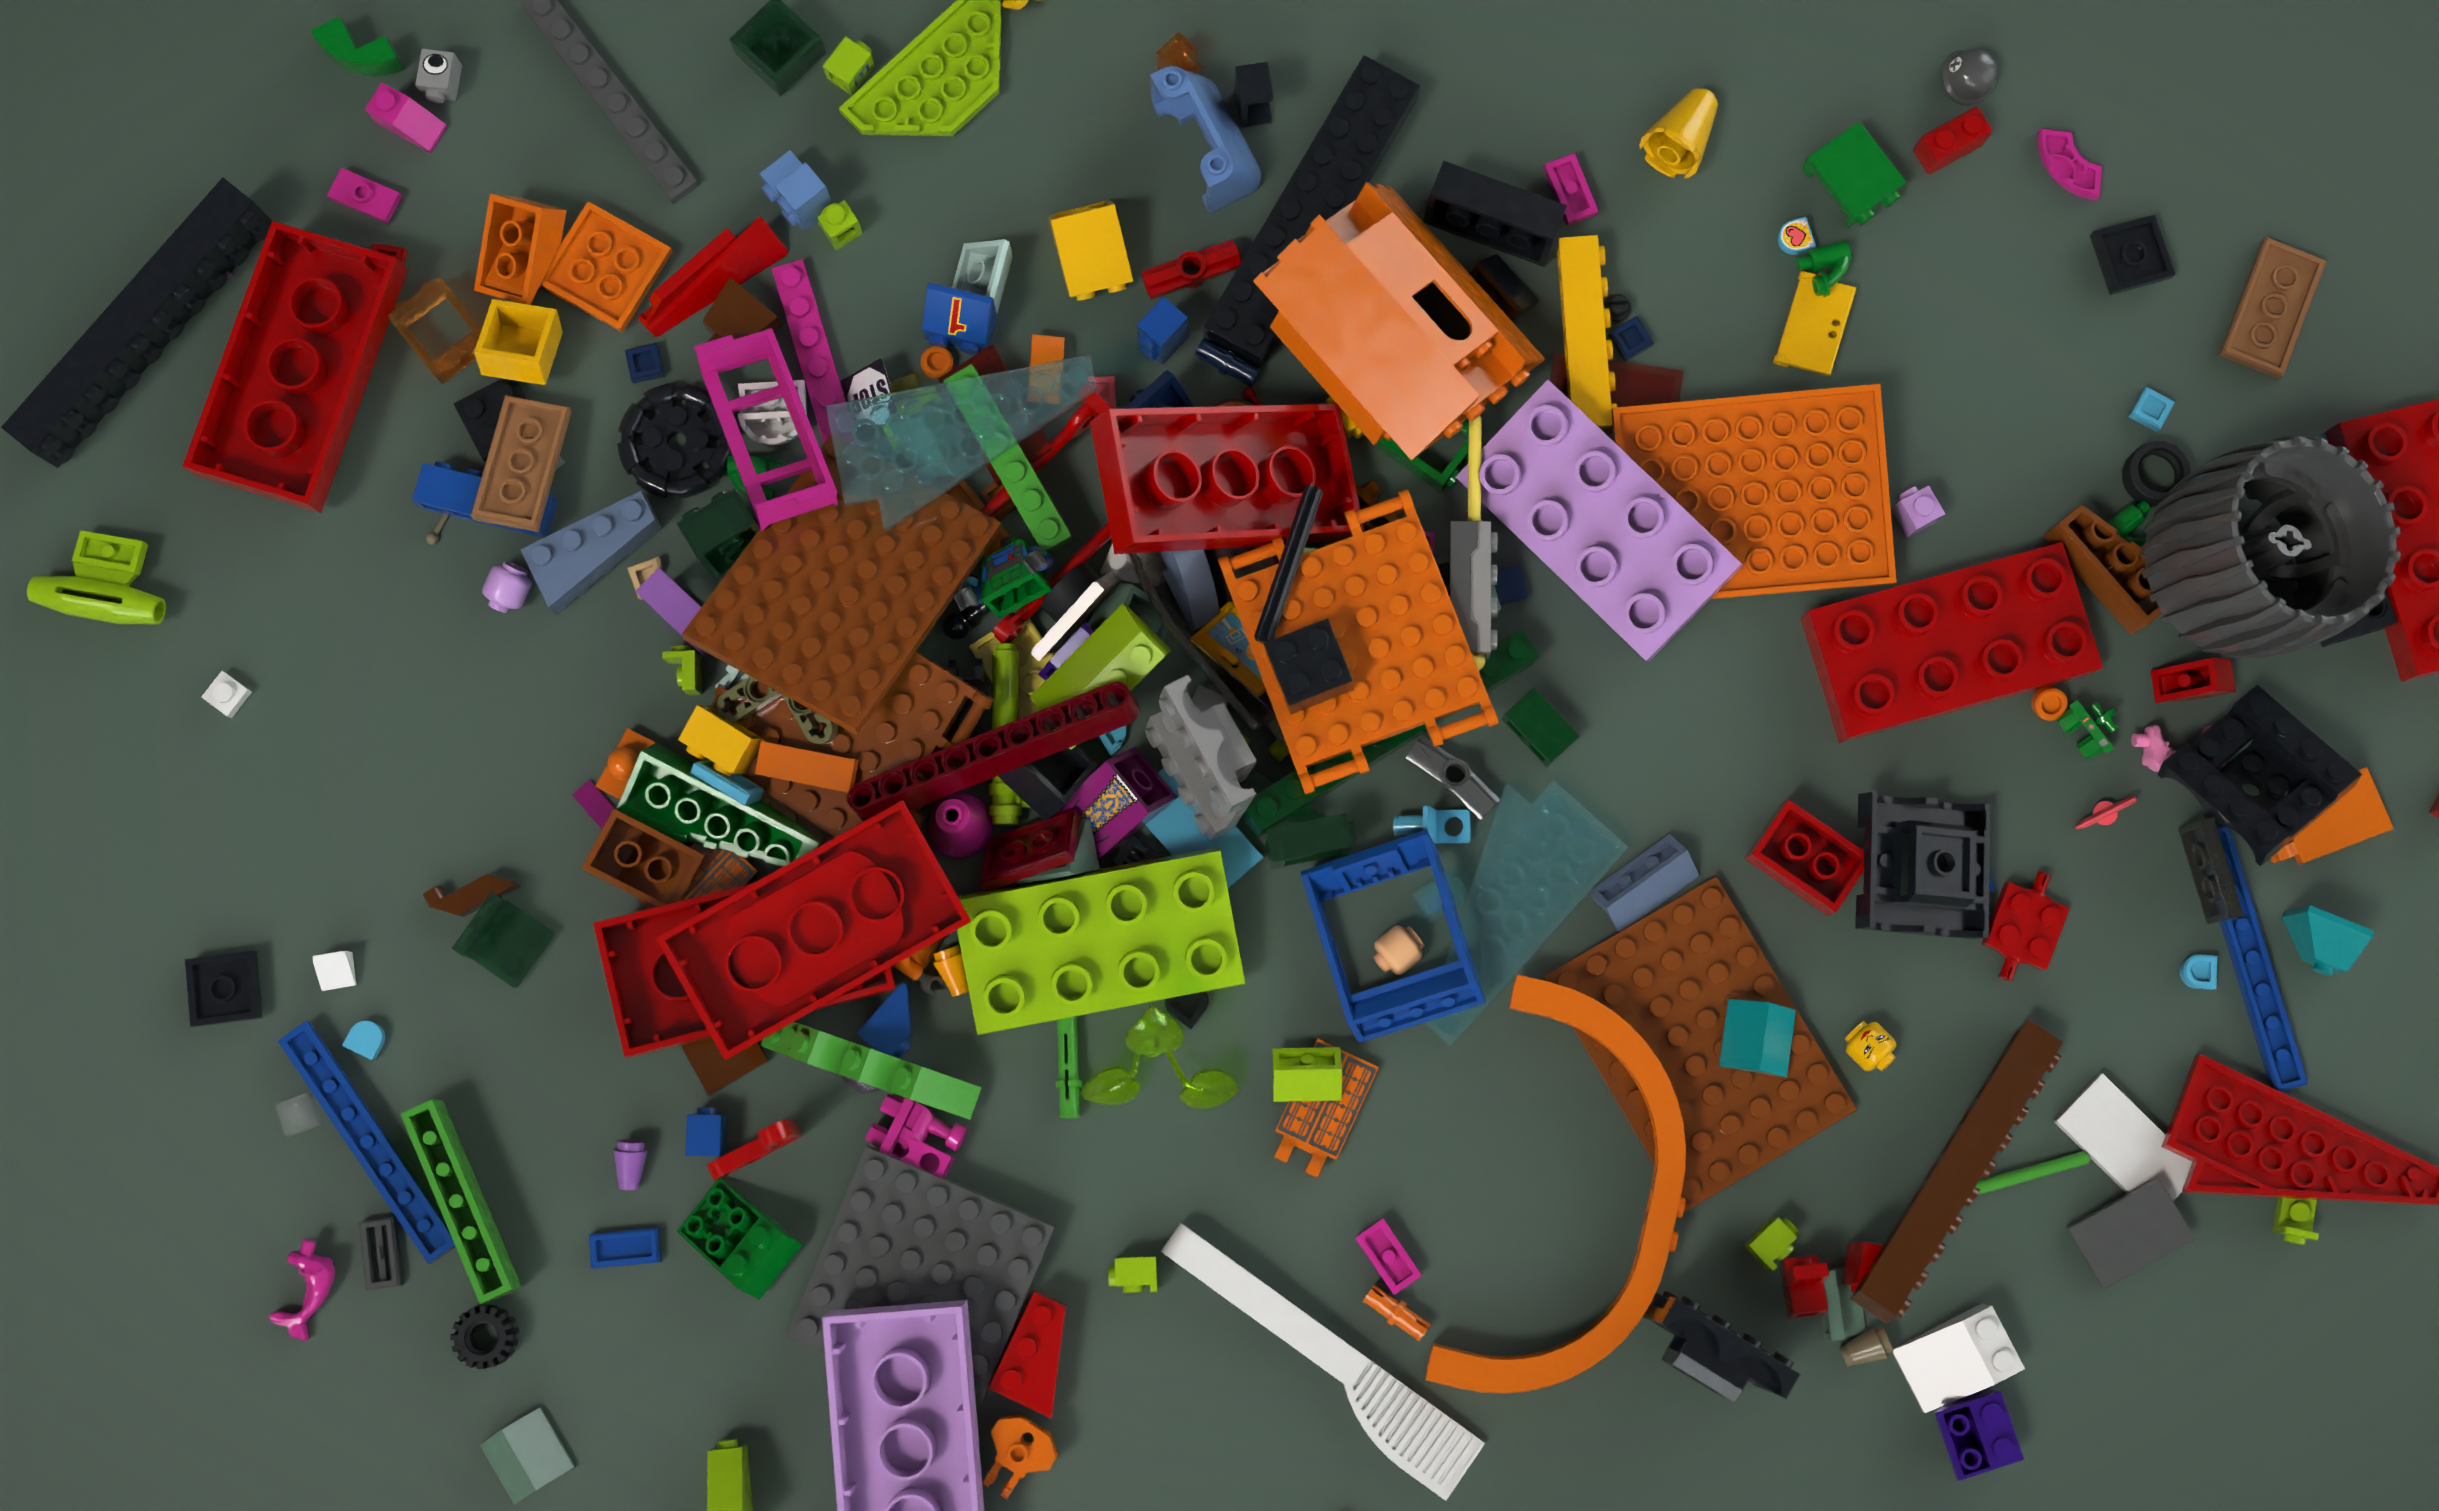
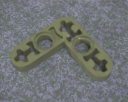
M751 676L724 692L717 701L716 709L722 719L739 722L778 697L783 696L805 737L814 744H828L838 734V725L819 714H814L816 712L809 708L806 710L801 709L796 701L769 686L768 693L764 698L756 697L753 688L758 680ZM746 697L750 701L739 704L736 707L738 713L728 711V708L731 707L730 700L740 701ZM814 714L817 722L826 723L827 727L823 730L825 736L815 734L818 725L814 718L806 719V716Z

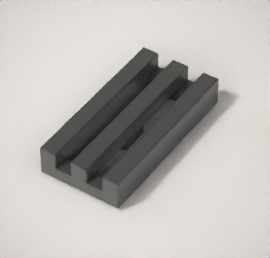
M396 1217L359 1222L366 1291L403 1285ZM383 1225H386L392 1280H389ZM370 1227L375 1228L380 1282H375Z

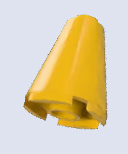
M1704 88L1692 89L1643 134L1639 144L1640 150L1644 147L1647 153L1644 157L1645 160L1658 172L1675 178L1676 174H1686L1684 178H1690L1699 169L1718 109V101L1710 90Z

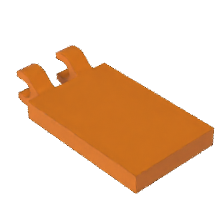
M2367 767L2358 770L2362 776L2352 790L2270 858L2272 864L2293 856L2298 865L2394 829Z

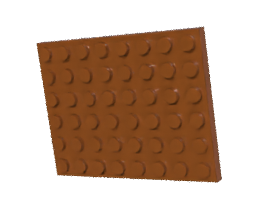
M831 433L820 450L837 490L838 505L831 504L772 523L762 532L759 529L683 631L682 635L685 641L857 735L954 598L953 594L961 588L1001 531V522ZM812 470L801 473L786 495L817 485Z
M1716 876L1542 977L1544 981L1568 987L1585 994L1614 1011L1632 1026L1659 1059L1676 1094L1684 1124L1686 1167L1681 1197L1686 1198L1684 1212L1857 1111ZM1728 999L1769 1002L1796 1010L1786 1078L1718 1066ZM1572 1027L1654 1166L1655 1147L1653 1129L1647 1107L1636 1083L1623 1064L1607 1048L1591 1036Z

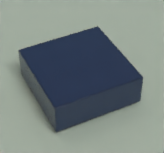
M1637 316L1613 329L1608 334L1624 362L1647 350L1654 344Z
M657 343L625 350L630 378L633 384L665 377L660 348Z
M1520 565L1497 570V585H1495L1500 605L1528 598Z

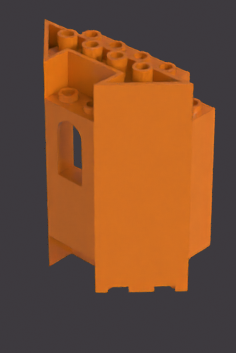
M1366 182L1357 199L1325 221L1319 214L1310 223L1311 225L1306 234L1298 240L1294 239L1277 256L1279 261L1264 272H1261L1253 280L1279 310L1270 325L1274 333L1373 445L1383 438L1387 441L1393 439L1410 460H1413L1443 436H1446L1448 439L1453 437L1463 427L1462 422L1468 418L1471 422L1474 421L1486 410L1484 405L1488 402H1491L1493 405L1498 403L1509 392L1507 390L1508 387L1512 384L1515 388L1519 387L1530 377L1529 371L1545 360L1525 335L1389 185L1384 187L1382 184H1374L1372 186L1371 183ZM1433 282L1468 321L1470 325L1469 337L1464 340H1453L1446 336L1412 296Z

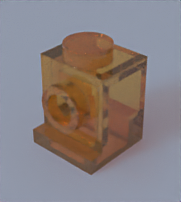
M1180 32L1156 52L1158 70L1169 66H1176L1197 74L1202 69V66L1197 62V48Z

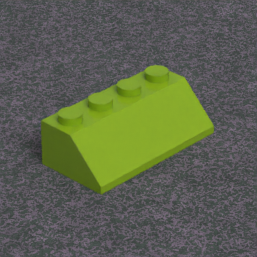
M1123 602L1030 697L1038 711H1041L1112 682H1122L1131 691L1172 650Z

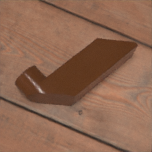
M486 874L446 895L442 886H437L426 891L423 896L430 908L465 917L516 890L520 885Z

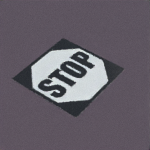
M882 358L841 380L856 435L898 413Z

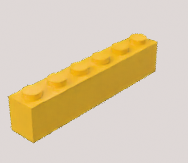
M1598 235L1558 238L1557 260L1568 398L1605 434H1610L1613 426L1612 408H1617V403H1611L1610 391H1615L1614 371L1609 372L1608 360L1613 359L1612 340H1606L1605 328H1610L1609 308L1604 309L1603 297H1608L1607 277H1601L1600 268L1606 262L1605 247L1599 246Z

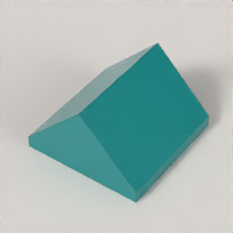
M1728 999L1718 1066L1786 1078L1796 1010L1769 1002Z

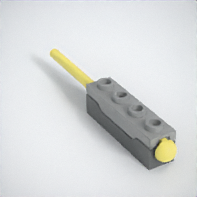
M1481 416L1472 422L1469 420L1467 521H1451L1449 528V597L1478 671L1483 668L1485 661L1489 660L1491 650H1497V630H1491V617H1497V597H1491V585H1497V565H1491V553H1497V532H1491V521L1481 520Z

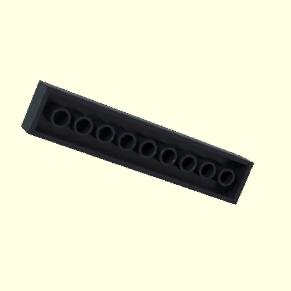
M1363 55L1203 326V338H1207L1227 351H1235L1237 353L1236 356L1257 368L1262 367L1279 338L1270 328L1279 310L1253 280L1261 272L1279 261L1277 256L1294 239L1298 240L1304 236L1311 225L1310 223L1319 214L1326 221L1357 199L1365 183H1369L1416 104L1420 90L1419 84Z
M222 177L1 428L30 452L56 468L69 461L74 455L75 448L83 439L90 437L94 433L97 423L104 415L116 408L119 398L127 389L134 387L138 383L140 375L149 364L155 363L160 358L164 347L182 333L187 321L193 315L198 314L204 308L209 296L226 283L227 275L225 273L227 271L231 273L236 266L244 263L254 245L266 238L272 220L249 197Z

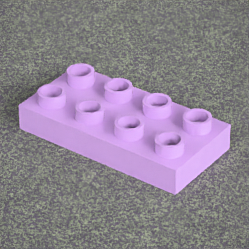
M1549 380L1532 395L1482 448V464L1480 469L1481 502L1646 661H1651L1744 566ZM1468 464L1456 476L1467 489Z
M957 1300L831 1310L822 1317L837 1511H984L968 1301Z

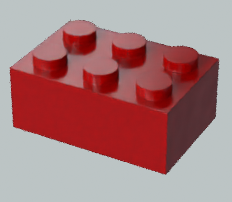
M1789 799L1780 804L1744 857L1750 864L1827 916L1838 911L1864 872V850Z

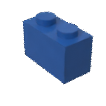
M1164 296L1137 324L1140 352L1153 362L1156 359L1163 365L1189 337L1188 317Z

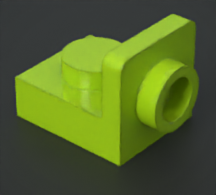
M685 645L672 646L671 651L662 652V659L668 664L682 663V667H677L678 686L682 687V690L689 696L702 695L701 655L692 650L691 646Z
M2277 1198L2272 1232L2284 1235L2283 1241L2293 1244L2305 1245L2306 1240H2318L2319 1233L2312 1232L2317 1200Z

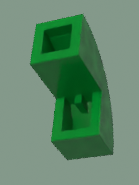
M340 17L310 30L327 55L348 71L365 76H386L405 70L394 47L385 35L358 48L350 30Z

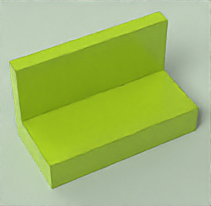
M1340 1047L1272 1048L1273 1102L1341 1101L1342 1061Z

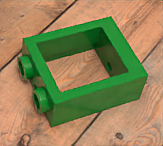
M1465 421L1462 422L1463 427L1457 433L1467 440L1442 474L1418 457L1410 460L1393 439L1387 441L1383 438L1378 442L1377 448L1441 493L1446 485L1450 488L1454 486L1458 480L1456 476L1461 472L1459 470L1460 466L1465 460L1468 461L1469 424Z

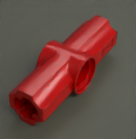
M1232 239L1198 252L1186 251L1178 259L1142 271L1141 277L1150 300L1184 288H1198L1206 280L1237 270L1241 264V259L1236 244ZM1188 265H1196L1200 271L1195 275H1188L1183 269Z

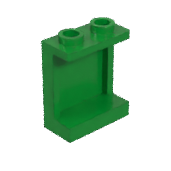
M1860 121L1810 155L1801 168L1808 178L1816 175L1847 215L1845 225L1848 228L1856 223L1860 226L1867 223L1876 215L1874 210L1881 205L1888 208L1901 198L1900 191L1906 184V180Z

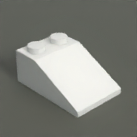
M1979 1304L1893 1349V1355L1923 1413L1993 1386L2025 1369L1993 1306Z

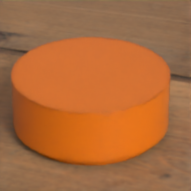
M932 346L922 354L921 367L928 378L943 380L952 373L954 360L950 351L945 347Z
M2054 686L2041 687L2034 693L2031 700V707L2034 713L2047 721L2060 718L2068 706L2066 695Z

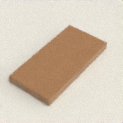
M2265 237L2259 246L2218 355L2276 379H2281L2285 374L2327 261Z
M505 395L471 513L473 520L539 532L572 413L570 407Z

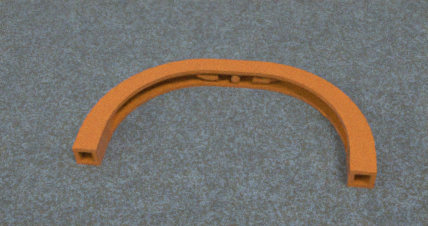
M1515 975L1508 1009L1553 1019L1581 1030L1607 1048L1631 1075L1642 1094L1653 1129L1655 1147L1654 1169L1632 1268L1616 1299L1591 1326L1558 1346L1527 1355L1490 1356L1432 1343L1425 1380L1483 1393L1526 1392L1555 1385L1586 1371L1617 1348L1640 1322L1654 1298L1662 1279L1668 1253L1675 1252L1678 1241V1232L1673 1231L1676 1218H1682L1686 1198L1681 1197L1686 1167L1684 1124L1676 1094L1657 1056L1630 1024L1605 1005L1574 989L1522 975Z

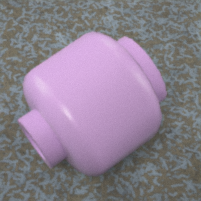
M504 561L502 565L493 566L482 588L483 595L490 600L488 605L503 613H507L508 609L521 608L532 587V581L527 576L529 572L523 567L508 561Z

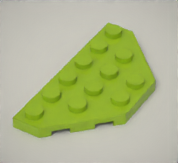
M956 0L838 108L840 113L862 135L954 136L1000 93L1001 2L999 0Z

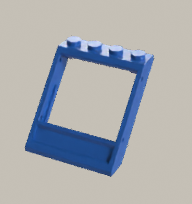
M1427 829L1301 871V877L1346 1021L1359 1043L1486 1003L1439 852ZM1431 866L1459 961L1352 995L1323 902Z

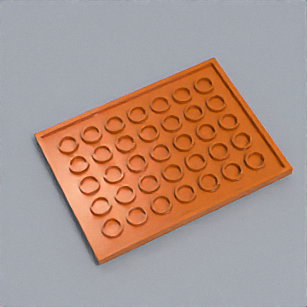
M1881 384L1612 408L1614 442L1744 565L1711 599L1897 583Z

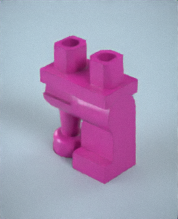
M887 1094L880 1111L895 1119L890 1129L873 1123L865 1139L879 1148L878 1151L887 1155L890 1154L893 1157L895 1156L897 1159L945 1178L955 1157L926 1143L925 1140L928 1134L931 1133L946 1139L945 1146L957 1152L967 1134L968 1127L960 1123H955L951 1127L935 1117L933 1110L928 1106L907 1098L903 1099Z

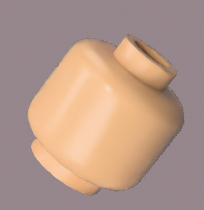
M1395 925L1375 940L1374 946L1377 954L1373 958L1384 973L1391 970L1394 974L1402 975L1422 960L1423 954L1421 949L1425 946L1410 926L1404 928L1400 925Z

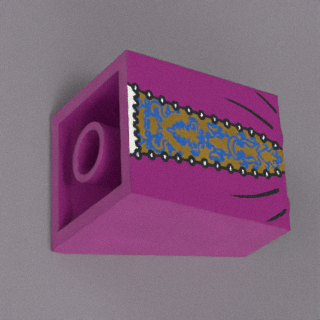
M1134 747L1106 760L1083 782L1069 802L1057 813L1075 808L1081 816L1080 819H1089L1092 826L1097 858L1100 860L1113 853L1131 835L1137 833L1146 823L1178 797L1138 748Z

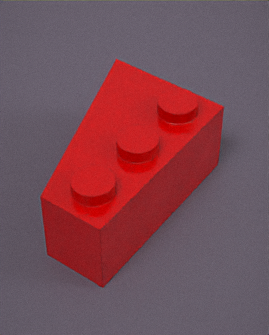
M1038 1291L1033 1293L989 1389L1052 1418L1067 1305Z

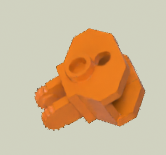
M1023 1414L1000 1417L991 1430L997 1450V1455L994 1458L996 1462L982 1484L989 1488L998 1477L1001 1467H1006L1014 1473L1002 1488L1001 1496L1007 1499L1019 1479H1023L1026 1473L1049 1470L1058 1456L1052 1433ZM1026 1432L1031 1433L1034 1441H1025L1023 1434Z

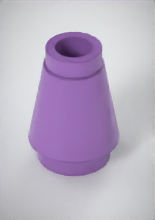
M640 1139L617 1140V1148H614L613 1151L617 1180L619 1182L618 1189L638 1190L648 1149L645 1148V1141Z

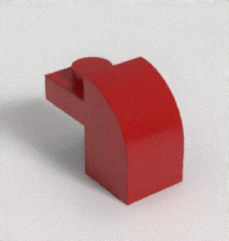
M1818 1255L1787 1258L1782 1262V1285L1788 1319L1819 1316L1828 1310L1823 1282L1829 1277L1827 1262L1819 1263Z

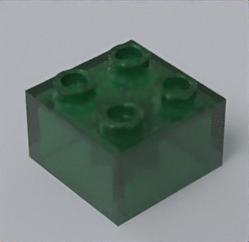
M769 0L729 39L735 54L780 97L826 54L821 37L781 0Z

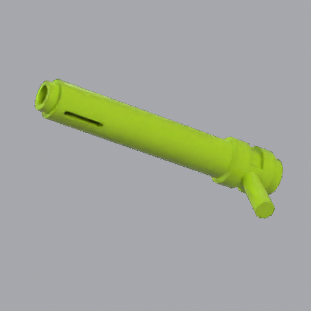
M996 644V650L992 651V696L994 700L992 704V730L1019 719V651L1016 650V644ZM998 776L992 778V783L988 784V796H992V805L988 806V816H992V824H1019L1022 808L1031 807Z

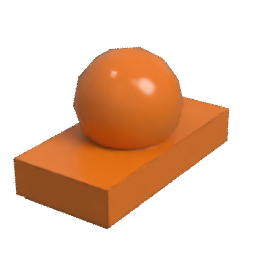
M627 728L616 749L608 756L607 765L595 787L620 800L640 752L656 742Z

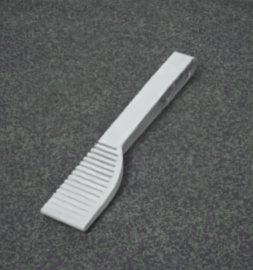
M1180 1223L1161 1252L1342 1382L1355 1416L1374 1444L1402 1470L1446 1501L1485 1443L1202 1237Z

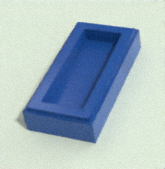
M659 1228L589 1234L591 1269L662 1262Z

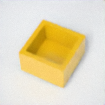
M492 299L474 351L481 375L546 385L563 334L557 309Z

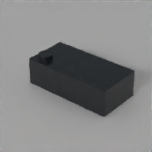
M1443 160L1429 196L1423 222L1544 267L1567 205Z

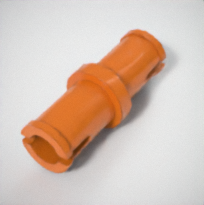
M1376 1284L1372 1286L1362 1301L1386 1317L1388 1324L1391 1326L1396 1324L1418 1342L1431 1325V1323L1426 1322L1405 1307L1406 1302L1403 1300L1398 1302L1377 1287Z

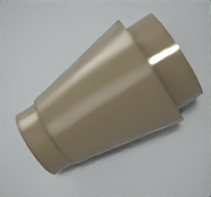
M1872 1326L1839 1348L1848 1367L1888 1359L1886 1355L1894 1352L1883 1326L1876 1329Z

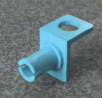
M1423 806V815H1395L1393 819L1394 835H1411L1427 829L1434 844L1470 843L1471 812L1469 810H1436L1430 806ZM1453 817L1459 818L1463 823V830L1457 836H1450L1445 831V823Z

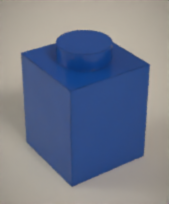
M697 1108V1114H687L685 1156H724L726 1151L727 1115H718V1108Z

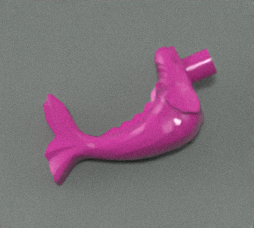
M306 1238L302 1241L300 1251L293 1250L287 1257V1261L290 1264H294V1267L299 1268V1274L305 1277V1282L307 1283L303 1308L298 1313L280 1310L268 1315L271 1322L287 1326L291 1337L304 1341L310 1339L306 1324L307 1320L325 1301L335 1278L334 1261L329 1257L313 1254L317 1242Z

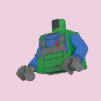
M1012 536L1005 537L1000 542L1001 549L983 560L982 575L976 588L964 587L954 593L953 597L961 611L970 605L977 606L984 603L996 616L1002 618L1053 591L1046 570L1050 569L1054 564L1053 557L1038 546L1030 547L1022 539L1018 540Z

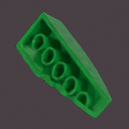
M657 743L640 752L616 808L620 812L674 840L682 842L691 841L703 844V847L714 850L719 848L735 852V855L747 858L752 856L764 859L767 863L783 867L818 848L821 844V841L762 800L744 806L691 775L690 771L694 762Z

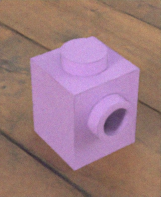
M1916 486L1908 489L1898 496L1900 501L1891 509L1907 538L1933 525L1945 515L1930 486L1918 490Z

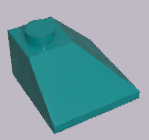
M2311 905L2284 911L2282 919L2302 961L2313 965V971L2326 976L2347 972L2370 942L2375 932Z

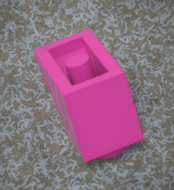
M382 82L365 108V111L376 124L429 153L433 151L448 127L413 99Z

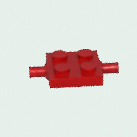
M2037 871L2032 889H2025L2011 882H2005L1989 922V938H1983L1981 945L1997 951L2005 958L1998 975L2003 980L2013 981L2012 979L2018 964H2028L2039 970H2047L2070 908L2052 901L2045 895L2049 880L2052 877L2045 872Z

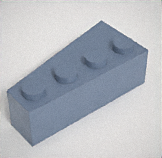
M639 491L520 550L548 608L556 615H559L567 608L566 605L577 596H582L590 589L589 586L603 575L606 576L616 568L615 565L627 555L630 556L663 528L649 500L642 491Z

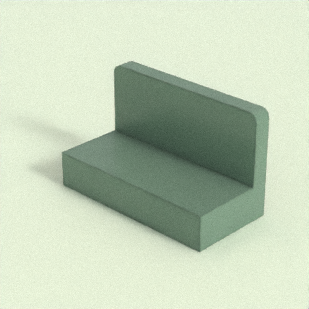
M1845 1267L1828 1268L1829 1277L1823 1282L1828 1310L1821 1315L1824 1338L1830 1341L1845 1340V1337L1858 1336L1866 1331L1863 1308L1850 1299L1853 1295L1851 1293L1852 1286L1842 1284Z

